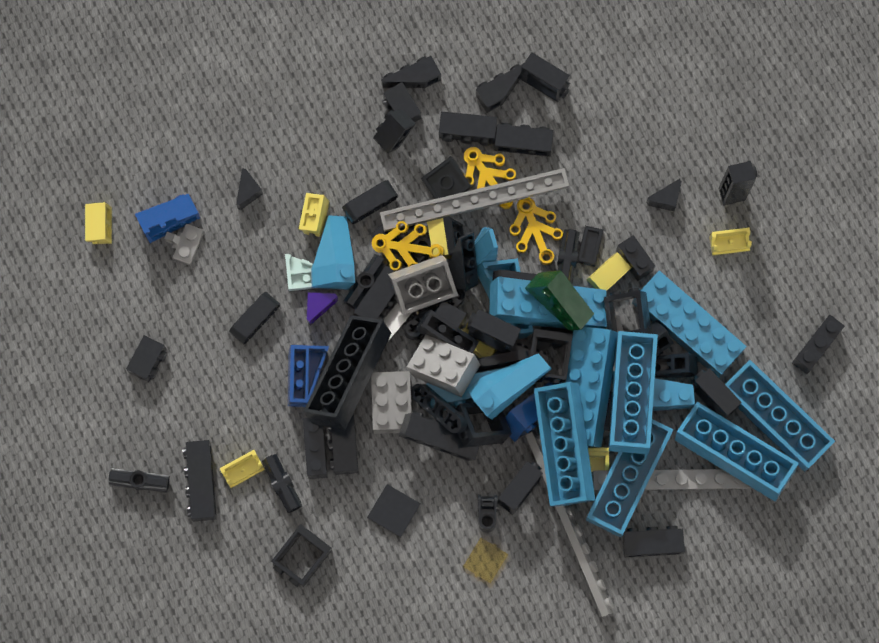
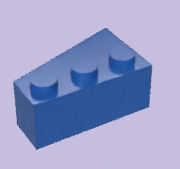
M189 194L179 195L173 200L135 214L149 243L164 237L167 232L172 233L186 224L200 219V215Z
M290 345L288 353L287 406L306 407L314 391L329 346Z
M548 382V383H547L546 385H544L543 387H545V386H551V385H553V384H550V382ZM532 394L510 410L505 417L512 433L510 437L514 442L526 433H530L538 424L535 394Z

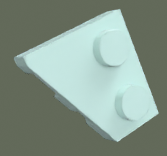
M285 254L289 291L314 289L311 284V268L313 264L307 260H301L292 257L290 254Z

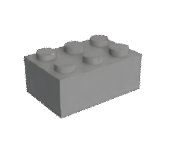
M443 255L388 274L403 315L458 296L447 260Z
M425 335L408 363L407 368L413 377L462 397L477 372L480 363L474 354Z
M410 371L374 372L371 375L373 433H400L405 414L412 413Z

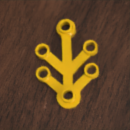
M470 147L464 152V160L468 164L466 177L472 180V186L474 185L473 173L475 166L480 172L477 189L484 188L486 181L490 186L498 184L494 177L505 178L507 181H513L516 178V172L511 168L506 171L487 168L482 163L488 162L494 163L496 166H502L505 163V157L502 154H496L495 156L482 154L481 150L476 147ZM475 153L477 156L476 158H470V154ZM500 157L503 159V161L501 163L496 162V159ZM512 172L514 176L509 178L507 173ZM513 201L500 204L499 206L502 209H509L512 207Z
M530 197L521 199L517 202L519 213L514 224L510 226L509 232L512 236H518L521 232L520 226L525 217L527 218L528 226L521 240L516 244V250L519 253H525L533 233L540 251V263L550 265L554 260V253L547 249L541 232L553 236L552 238L556 241L562 239L563 232L559 228L554 229L536 221L534 214L545 218V221L549 224L555 222L556 214L535 206L534 200ZM528 204L530 208L524 209L522 206ZM553 215L554 219L548 220L547 216ZM517 227L519 231L514 233L511 229ZM559 232L561 236L555 237L554 233ZM520 244H523L525 246V249L520 250L518 246ZM548 255L550 259L548 261L543 260V256Z
M399 221L396 224V228L388 234H377L372 239V248L378 253H383L390 262V268L395 271L402 268V262L395 258L390 249L398 250L408 267L418 264L409 252L428 254L431 258L445 255V249L439 244H433L431 247L410 244L419 236L426 234L427 228L423 224H417L414 231L399 242L392 240L400 233L408 231V224L404 221ZM404 224L405 229L401 231L399 226ZM419 227H423L422 233H418ZM379 240H383L384 242L383 246L381 247L378 246ZM435 248H438L439 253L437 255L433 254V250ZM397 261L399 266L394 268L393 263Z

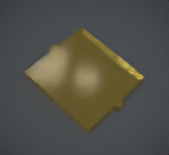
M480 538L463 567L474 573L475 577L479 576L491 584L508 554L497 548L496 544H491Z

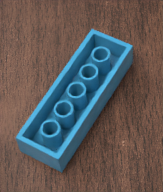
M658 271L641 289V291L647 293L650 319L653 322L657 320L668 331L672 339L688 353L696 356L697 360L707 369L710 368L718 378L721 377L747 347L661 271ZM634 298L632 304L637 307V301Z
M497 277L490 283L491 315L508 323L567 329L525 289L531 282L530 280ZM573 286L594 313L584 327L606 328L607 320L604 304L606 290Z
M583 327L581 330L573 331L566 383H579L587 445L601 448L618 332L609 329Z
M618 331L609 451L637 454L649 453L658 334Z
M751 360L725 384L742 402L738 409L788 457L798 462V466L804 472L835 442Z
M567 382L535 388L534 394L550 506H564L595 501L579 383Z
M699 402L692 408L675 436V441L775 502L799 464Z
M652 419L650 450L648 454L618 452L586 521L620 538L622 537L674 429Z

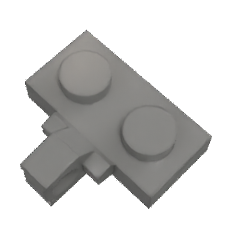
M186 224L183 233L178 232L176 235L167 232L164 238L165 241L172 243V248L176 249L173 260L191 266L205 231Z

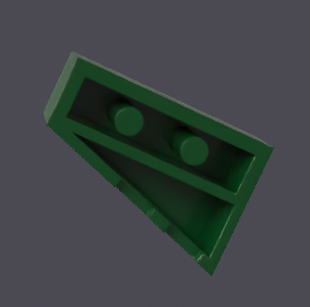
M561 270L540 272L525 287L569 331L581 330L594 315L593 311Z

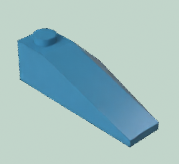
M328 215L311 268L312 288L349 290L355 283V271L347 217Z
M483 227L475 240L477 267L483 262L497 261L498 245L492 228Z
M538 353L481 377L467 391L484 414L493 419L551 370V367Z

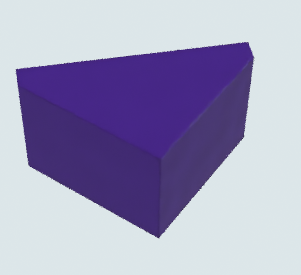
M308 293L307 323L311 326L338 301V296L335 293Z

